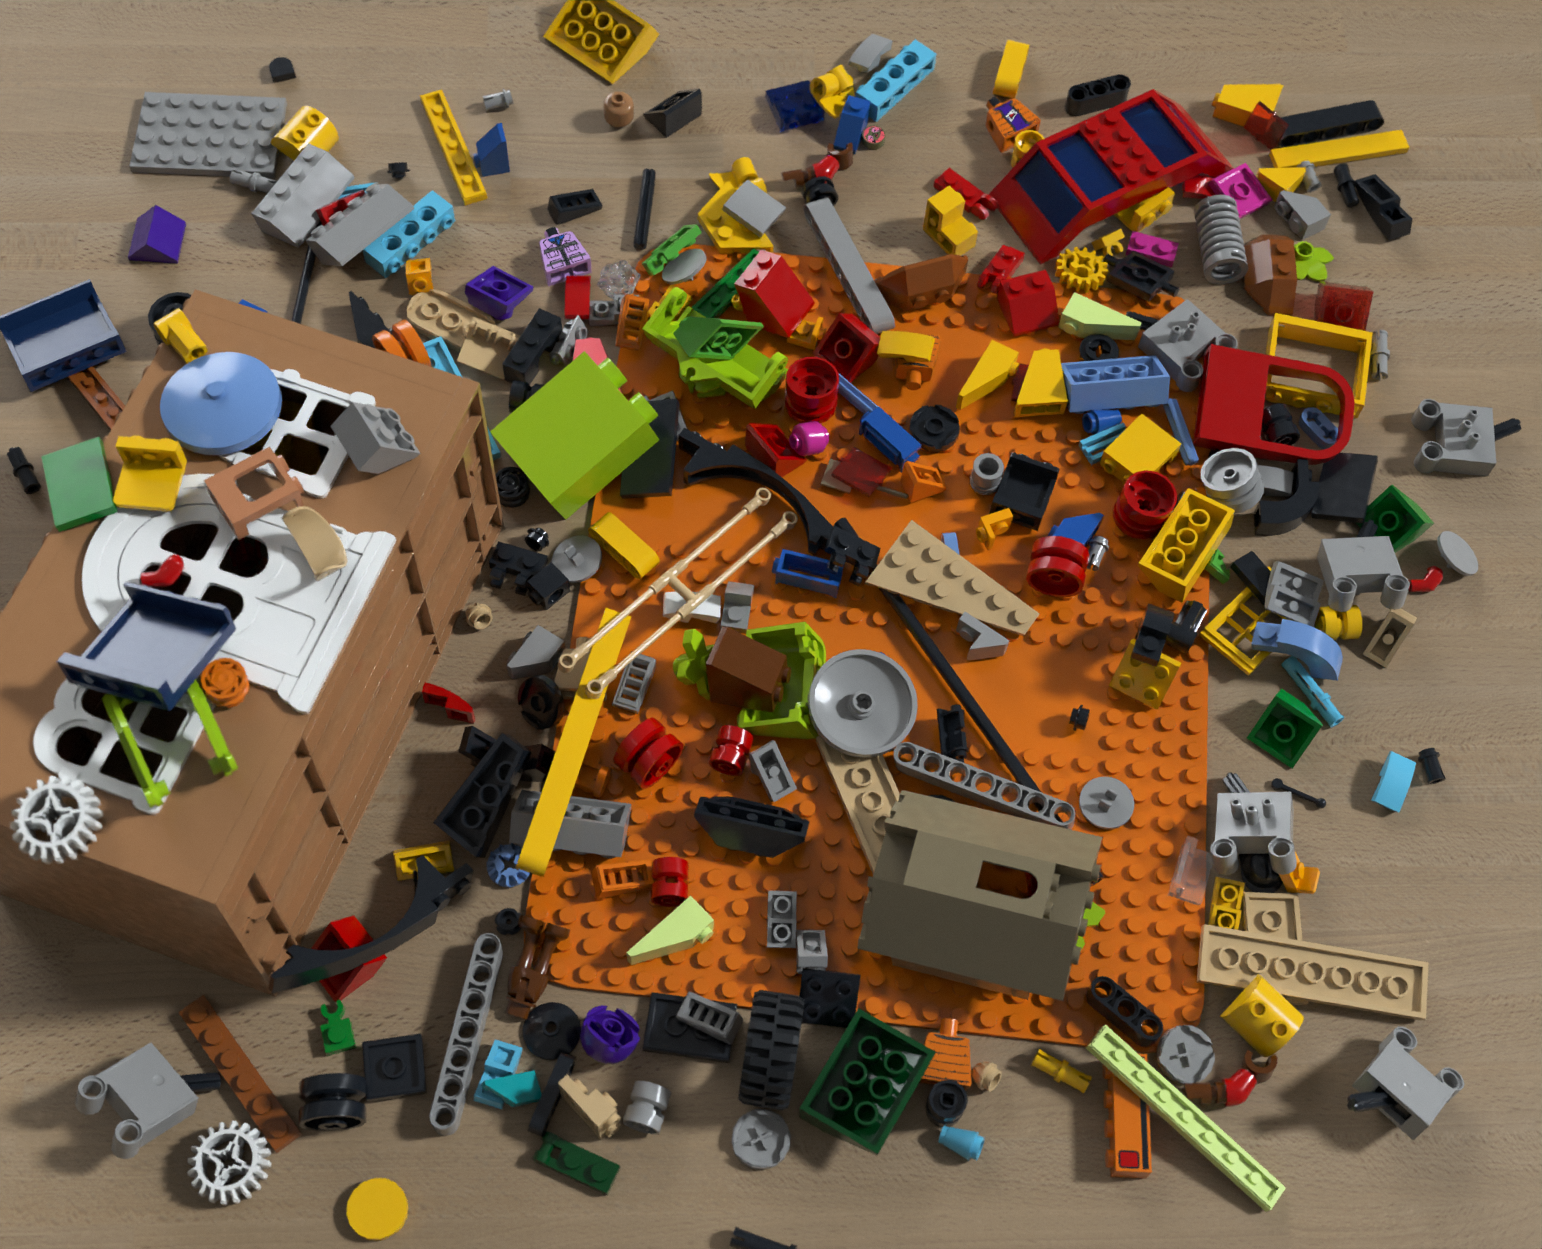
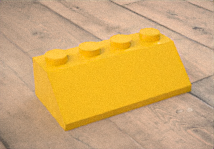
M1188 488L1138 563V567L1159 592L1183 603L1231 528L1235 510Z

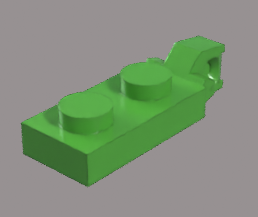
M697 224L684 225L651 252L652 255L642 263L648 275H655L662 271L665 263L679 256L678 252L696 242L695 238L702 233Z

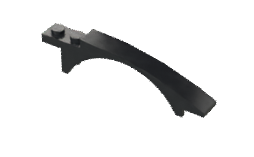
M683 428L679 434V449L693 456L683 469L684 483L691 486L710 479L737 478L764 485L782 496L799 515L807 535L808 552L815 556L820 548L825 550L829 533L833 526L803 494L770 467L734 444L727 452L721 445L709 442L698 432H691Z
M421 855L415 861L416 869L412 874L414 881L413 902L407 913L395 927L372 942L344 950H315L292 945L286 950L290 958L285 961L282 967L270 975L268 990L271 993L298 988L347 972L396 949L434 925L438 911L444 909L457 894L461 896L469 890L472 885L471 880L474 870L465 863L445 878Z

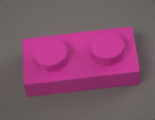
M1132 231L1126 255L1135 251L1157 263L1172 267L1179 243Z

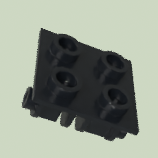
M803 968L799 995L804 1000L802 1023L847 1028L856 1014L860 975Z

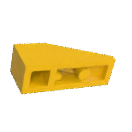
M992 340L960 391L956 408L959 410L965 408L1004 385L1009 376L1014 377L1020 365L1017 363L1019 352Z

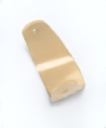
M300 506L282 516L281 519L299 545L317 582L347 565L346 551L340 538L331 525L318 512L309 507Z

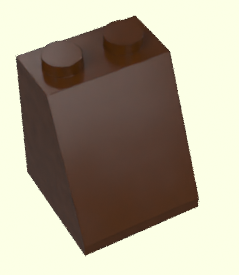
M722 626L706 662L711 703L773 713L777 702L780 703L782 701L785 683L788 684L791 678V668L787 665L786 655Z

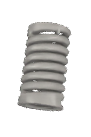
M1214 195L1201 200L1194 208V216L1205 279L1213 284H1228L1238 281L1247 273L1248 264L1246 262L1247 258L1242 239L1237 203L1234 198L1227 195Z

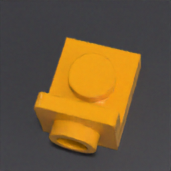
M430 258L406 260V278L411 296L420 292L425 293L430 292L429 290H434Z
M818 317L816 323L802 320L792 335L787 338V343L815 350L818 342L821 341L826 333V328L823 327V318Z
M1009 508L980 517L976 534L980 543H984L987 550L993 548L995 535L1003 534L1010 528L1013 515Z
M1295 852L1297 862L1295 870L1289 874H1279L1287 892L1314 894L1320 871L1317 867H1304V864L1300 862Z

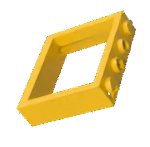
M1275 313L1269 326L1266 355L1275 356L1277 337L1357 353L1353 386L1355 401L1353 418H1358L1365 405L1373 332ZM1268 374L1265 400L1272 403L1288 404L1297 408L1314 407L1322 413L1340 415V402L1337 395L1271 382L1272 375Z

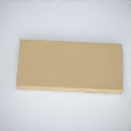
M1243 892L1241 901L1243 931L1303 941L1298 894ZM1285 998L1292 1005L1306 1006L1308 1004V1001Z

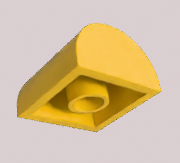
M302 106L272 138L271 144L294 161L307 144L329 152L338 142L339 136L335 126L324 114L313 107Z
M1260 974L1253 979L1220 1015L1262 1057H1269L1280 1050L1295 1035L1304 1019V1016Z

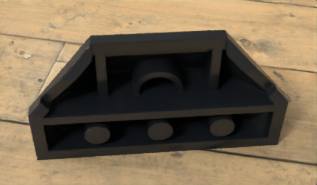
M731 796L700 797L694 813V818L717 846L774 858L805 842L810 822L805 818L801 819L797 814L785 808Z

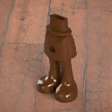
M520 915L518 925L525 931V943L516 966L510 967L508 976L509 996H506L509 1003L505 1013L527 1019L531 1007H536L537 1001L550 980L546 973L552 954L560 941L566 940L569 937L570 929L550 923L546 925V922ZM544 931V943L538 960L532 969L534 953L540 936Z

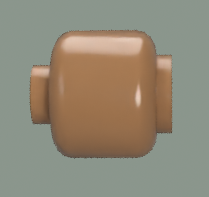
M613 92L604 99V117L610 125L624 127L632 122L634 118V103L628 94Z

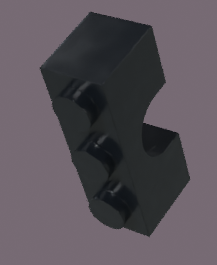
M540 308L538 309L502 363L505 381L513 383L514 380L528 382L529 385L532 383L539 372L538 364L543 351L551 353L556 342L559 341V336L562 332L561 317Z

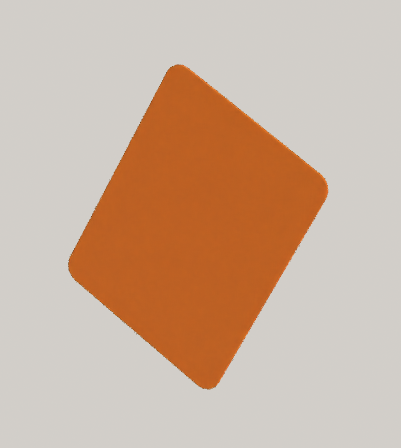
M693 244L683 248L678 252L679 254L690 249L703 250L707 257L706 263L693 276V281L673 285L682 289L693 298L688 305L692 307L748 253L720 254L715 246ZM655 249L649 251L637 263L629 290L630 295H639V297L649 299L648 311L655 301H660L671 285L663 280V270L655 275H648L642 265ZM772 252L783 257L814 300V306L803 320L816 323L818 317H822L823 327L826 328V332L839 313H851L860 320L827 258ZM864 262L874 281L876 278L885 277L888 273L903 267ZM966 273L952 299L943 303H933L920 309L907 311L887 303L895 321V328L888 331L941 335L939 353L931 381H921L920 389L909 390L906 388V380L895 377L893 358H881L879 356L876 362L852 381L851 384L884 410L908 433L913 414L922 406L935 407V405H942L951 409L957 415L960 432L955 444L947 450L939 452L920 448L916 451L920 457L914 462L937 468L947 489L944 492L910 503L908 498L904 499L857 483H853L850 494L820 485L829 460L833 459L859 467L856 476L858 479L905 493L900 483L902 473L899 466L893 464L863 436L864 434L859 435L860 419L864 414L839 392L837 393V408L834 415L828 421L821 423L827 429L829 435V442L824 451L819 454L805 456L807 461L803 465L782 477L803 494L832 526L839 519L846 518L859 538L881 548L877 564L880 563L911 520L940 541L942 533L955 532L960 556L1040 613L1024 636L982 622L1009 640L1006 653L999 657L967 660L969 649L974 642L966 641L956 631L958 621L962 615L900 595L1041 792L1068 802L1073 806L1075 820L1071 830L1102 837L1096 864L1101 865L1100 871L1104 878L1091 886L1090 891L1095 892L1093 902L1103 908L1105 914L1097 926L1086 928L1085 936L1083 937L1085 945L1081 950L1078 965L1072 964L1063 1001L1030 993L1027 1000L894 966L889 956L857 949L863 927L861 921L864 902L867 900L869 893L867 886L868 876L873 877V874L817 746L816 738L796 739L753 735L754 740L749 753L774 740L797 787L796 790L775 802L770 801L759 776L752 773L750 754L745 755L747 761L740 776L720 773L709 765L712 750L718 747L716 739L720 727L724 725L738 727L737 715L740 714L742 708L711 703L710 700L705 699L699 694L696 683L685 685L677 679L673 671V662L681 654H686L682 645L685 630L696 629L703 634L706 646L715 644L720 633L725 590L728 581L754 585L747 630L806 622L823 640L826 649V662L837 654L856 649L882 652L896 661L910 677L916 691L918 703L914 725L902 742H910L941 754L937 709L950 711L952 705H960L965 713V727L961 731L966 732L967 747L969 749L966 758H964V763L1018 783L880 589L876 586L872 587L864 584L870 575L868 574L866 579L862 578L859 586L849 582L854 565L845 562L836 598L828 594L779 582L775 584L776 573H772L775 557L780 558L782 549L814 556L808 552L806 531L797 512L778 493L764 485L749 480L717 478L702 481L691 486L684 483L683 469L693 456L679 449V441H676L672 496L623 499L620 496L622 473L595 495L590 527L607 512H610L651 547L658 555L660 562L643 578L637 579L600 546L602 562L599 569L593 576L582 581L580 584L570 649H576L577 638H592L597 633L605 608L620 613L645 593L648 587L679 560H684L742 510V507L754 498L759 488H767L771 492L768 504L759 506L750 515H745L688 564V567L677 576L692 592H699L707 584L714 582L766 537L769 531L780 522L785 512H794L798 520L793 529H786L776 539L768 542L715 589L713 595L721 596L720 619L717 623L693 617L688 623L678 621L641 653L656 659L657 668L638 714L612 706L624 669L609 683L606 691L607 701L602 702L584 758L603 766L611 767L610 781L600 798L577 787L573 788L571 796L632 804L626 842L622 856L615 858H604L600 854L592 853L579 855L573 851L562 849L552 851L544 876L532 874L525 916L546 922V925L550 923L570 929L569 937L566 940L560 941L552 954L546 976L550 978V982L572 989L651 997L652 992L686 997L690 991L712 1001L734 1003L739 1008L752 1009L754 993L759 990L799 996L802 974L797 973L796 948H767L768 891H797L796 930H825L828 965L825 967V970L860 975L856 1012L859 1008L886 1024L940 1030L941 1018H950L958 1021L957 1032L1083 1047H1086L1099 1029L1106 1024L1137 1053H1156L1162 1035L1175 1026H1198L1204 1005V984L1197 983L1201 926L1205 924L1209 643L1199 634L1209 624V572L1205 569L1202 571L1185 600L1181 603L1159 592L1138 567V563L1156 536L1148 539L1132 538L1124 534L1116 526L1113 519V506L1124 484L1113 474L1107 473L1100 465V462L1091 465L1080 449L1079 442L1093 435L1092 433L1085 432L1083 428L1082 417L1085 413L1069 412L1066 406L1064 414L1014 417V409L1033 352L1044 348L1050 350L1059 349L1061 363L1081 362L1084 360L1080 358L1079 347L1084 338L1068 334L1058 328L1059 326L1013 337L996 299L997 294L991 292L993 282L988 281L983 289L977 287L981 274ZM1052 282L1055 288L1059 321L1074 292L1121 314L1126 315L1128 311L1157 320L1162 319L1185 301L1181 297L1157 293L1148 302L1125 290L1098 287L1097 290L1090 287L1089 292H1085L1083 288H1080L1079 292H1076L1073 286L1068 289L1065 283ZM733 304L718 318L747 321L744 311L734 309ZM625 325V328L637 330V327ZM762 329L747 343L768 358H771L776 352L782 353L788 357L785 367L787 369L796 360L804 357H816L812 354L814 350L787 343V337ZM1139 329L1135 340L1113 339L1119 348L1118 358L1148 356L1138 347L1142 333L1145 330ZM644 333L640 351L620 347L617 368L628 380L620 387L622 394L627 400H630L638 392L643 397L647 396L651 400L673 391L680 403L679 406L687 429L691 432H698L704 439L713 444L721 445L727 452L734 444L754 457L745 446V432L748 423L777 424L788 438L794 426L800 424L791 418L785 409L786 378L776 392L761 401L755 409L728 392L725 395L698 398L697 394L700 392L696 391L695 388L694 392L690 393L688 384H685L679 377L680 365L678 359L653 344L646 338ZM623 334V338L630 339L634 341L636 339V337ZM992 340L1019 352L1017 363L1020 365L1014 377L1009 376L1004 385L961 410L956 408L960 391ZM1099 346L1096 350V356L1098 358L1102 354L1100 350L1101 346ZM1204 355L1197 360L1202 366ZM1170 376L1168 399L1171 398L1178 401L1193 442L1201 379L1194 391L1185 392L1177 387L1176 381ZM1163 404L1157 407L1137 406L1133 409H1110L1120 411L1122 416L1121 423L1125 424V429L1143 414L1175 438ZM1194 446L1199 461L1193 466H1186L1180 451H1178L1176 458L1171 463L1167 461L1157 471L1173 483L1177 492V499L1179 493L1186 492L1188 488L1207 497L1206 490L1201 481V468L1208 459L1211 449ZM1100 449L1091 454L1095 455L1097 453L1104 451L1105 449ZM985 453L998 456L1004 464L1003 475L1011 453L1024 454L1031 459L1047 462L1059 468V474L1039 530L1036 531L1011 522L1010 528L1006 532L995 535L993 548L987 550L984 543H980L978 540L976 528H978L980 517L989 515L992 501L997 491L990 495H981L971 488L970 476L975 459ZM1094 513L1104 515L1101 525L1094 536H1101L1107 539L1109 549L1104 553L1097 571H1092L1093 565H1091L1090 570L1086 569L1082 592L1070 597H1054L1038 592L1028 585L1026 575L1029 563L1031 562L1032 547L1036 540L1048 536L1053 526L1059 527L1064 518ZM820 548L814 557L830 560L831 554ZM791 569L788 570V571H792V572H796V573H800V574H804V575H808V576H812V577H816V578H821V579L829 580L828 578H824V577H820V576H816V575H812V574H808V573H804V572H800V571H795V570H791ZM667 584L656 595H651L629 614L631 619L615 666L670 620V618L663 617L665 592H675L670 585ZM1187 600H1195L1203 604L1207 612L1196 631L1198 634L1188 653L1185 654L1164 644L1162 653L1181 662V665L1158 710L1109 686L1132 639H1135L1148 603L1174 612V622H1176ZM633 674L630 676L643 681V677ZM628 684L626 686L627 688H631L637 691L640 690V688ZM623 694V696H622V698H625V699H628V700H631V701H634V702H635L636 699H637V698H635V697L628 696V695H625V694ZM564 699V714L556 727L554 751H556L573 703L572 699ZM1080 705H1083V708L1090 710L1085 730L1076 729L1074 731V725L1069 724L1073 708L1079 709ZM653 717L666 727L665 735L671 733L683 743V751L666 775L651 787L642 789L631 779V772H623L614 764L613 758L616 750L627 735L640 723ZM894 749L882 754L899 793L905 790L926 796L943 795L953 799L956 803L1010 815L898 771L894 761ZM903 754L899 759L902 762H910L914 757L911 754ZM930 763L925 767V770L928 772H935L939 769V766L934 763ZM955 773L950 778L954 782H961L965 776L961 773ZM1097 777H1112L1120 780L1129 788L1134 798V811L1127 823L1116 829H1101L1092 825L1084 818L1079 807V796L1083 787L1090 780ZM980 783L976 788L980 792H987L991 786L987 783ZM1006 793L1002 798L1006 802H1013L1017 799V796L1013 793ZM731 796L785 808L797 814L801 819L805 818L810 822L805 842L774 858L717 846L694 818V813L700 797ZM1033 803L1028 806L1031 811L1039 812ZM1058 813L1063 822L1070 819L1067 814ZM661 857H678L687 860L689 872L688 880L685 883L688 884V898L691 896L714 919L713 935L705 943L701 944L698 942L693 948L631 965L627 961V952L678 906L665 907L652 903L651 888L597 899L592 880L593 869L596 865L650 859L652 866V861ZM983 862L976 888L1019 899L1028 898L1025 872ZM637 869L639 881H644L641 869ZM627 871L626 875L628 883L632 882L630 871ZM618 873L614 874L616 884H620ZM604 876L606 885H608L607 876ZM544 931L540 936L534 953L533 966H535L544 943ZM1100 976L1112 979L1162 1021L1163 1032L1155 1044L1150 1047L1137 1045L1088 1004L1086 992L1094 979ZM1095 988V992L1099 997H1108L1104 989ZM1118 1007V1011L1122 1016H1131L1127 1008ZM1141 1026L1142 1032L1145 1035L1154 1036L1153 1030L1149 1026Z

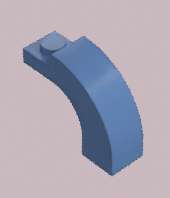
M1282 619L1281 624L1256 623L1251 643L1253 650L1284 653L1294 656L1308 666L1312 678L1338 681L1343 656L1339 645L1330 636L1312 626L1291 620Z

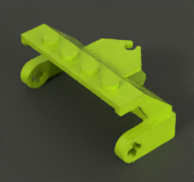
M678 287L673 288L642 328L646 338L678 359L680 365L679 377L685 384H688L690 393H693L695 388L696 391L700 392L697 394L698 398L725 395L728 392L751 408L756 409L759 403L775 393L785 380L788 371L785 368L788 357L780 352H776L771 358H768L748 344L731 360L689 357L673 333L680 327V322L689 316L706 317L688 306L677 321L671 322L685 303L687 293Z

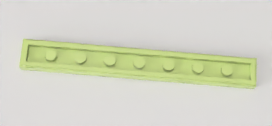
M1106 1024L1102 1026L1086 1046V1049L1265 1212L1270 1211L1286 1187Z

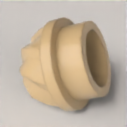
M476 602L467 608L466 620L471 627L481 630L488 627L492 622L493 616L488 605Z
M980 1062L972 1070V1080L980 1090L993 1091L1002 1077V1071L997 1069V1065L993 1062Z

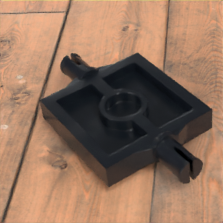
M1132 251L1127 257L1122 259L1107 253L1103 259V262H1107L1108 265L1114 267L1108 275L1107 282L1136 295L1140 299L1149 302L1159 292L1163 291L1173 297L1177 296L1179 292V287L1168 283L1173 279L1174 270L1135 251Z

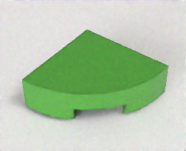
M1217 549L1204 569L1224 584L1230 578L1229 568L1226 569L1222 560L1224 555Z

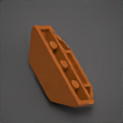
M1262 234L1244 245L1246 262L1248 264V271L1243 277L1244 289L1256 303L1264 308L1263 311L1268 316H1274L1275 313L1292 316L1297 287L1294 240L1285 235Z
M949 254L906 265L888 273L885 277L876 278L875 283L887 303L906 311L920 309L933 303H943L952 299L965 276L968 257L967 255Z

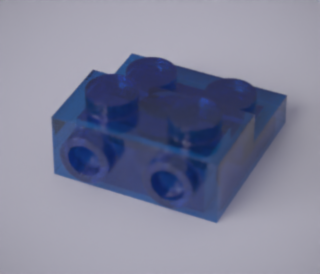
M809 80L765 91V98L780 131L824 121L825 110H823L812 95Z

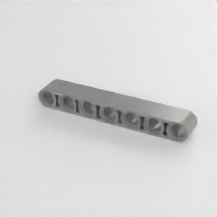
M826 197L805 204L804 214L807 222L860 320L876 334L894 329L895 321L892 312L830 199Z
M902 742L894 749L895 766L898 771L1015 817L1070 830L1074 826L1075 810L1068 802L910 742ZM903 754H911L914 757L910 762H902L899 759ZM930 763H934L939 766V769L935 772H928L925 770V767ZM955 773H961L965 776L961 782H954L950 777ZM980 783H987L991 786L987 792H980L976 787ZM1006 793H1013L1017 796V799L1013 802H1006L1002 796ZM1032 803H1039L1043 806V809L1040 812H1033L1028 806ZM1065 813L1070 819L1066 822H1059L1055 819V815Z
M492 933L482 934L475 942L430 1111L431 1124L434 1130L442 1136L452 1135L460 1125L503 958L501 942ZM488 945L496 947L492 954L486 955L482 953L483 948ZM486 972L489 974L486 981H475V977L479 973ZM473 1000H480L482 1002L481 1007L476 1010L467 1008L468 1004ZM465 1028H473L475 1030L470 1038L460 1037L461 1031ZM465 1056L467 1057L466 1064L461 1067L452 1065L456 1057ZM452 1084L460 1086V1090L456 1095H445V1090L448 1086ZM449 1113L452 1115V1120L449 1124H437V1120L442 1114Z

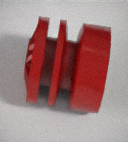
M804 357L796 360L789 366L786 373L785 409L791 418L799 423L816 421L821 424L828 421L834 415L837 408L839 373L835 366L826 359L819 357Z
M1144 470L1131 475L1113 506V519L1116 526L1124 534L1132 538L1148 539L1156 536L1177 503V492L1173 483L1166 476L1155 471Z

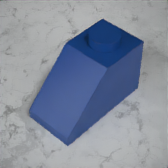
M848 95L841 113L834 141V149L843 151L846 149V145L852 142L853 154H856L862 139L863 130L866 128L869 120L871 101Z
M498 123L476 143L477 153L473 154L475 167L480 168L482 177L510 172L506 138L502 123Z
M1094 513L1064 518L1059 527L1053 526L1048 536L1071 538L1087 547L1089 541L1098 531L1104 515Z

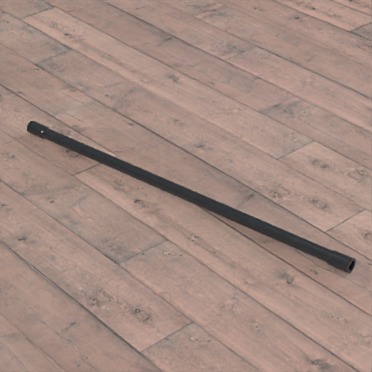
M846 518L839 519L833 525V527L836 526L859 537ZM879 588L1016 781L1023 786L1041 792L899 594H893ZM1033 803L1039 812L1043 809L1041 804ZM1056 814L1055 819L1059 822H1063L1059 815ZM1101 871L1099 873L1098 881H1092L1091 886L1097 884L1104 878V875L1101 873Z

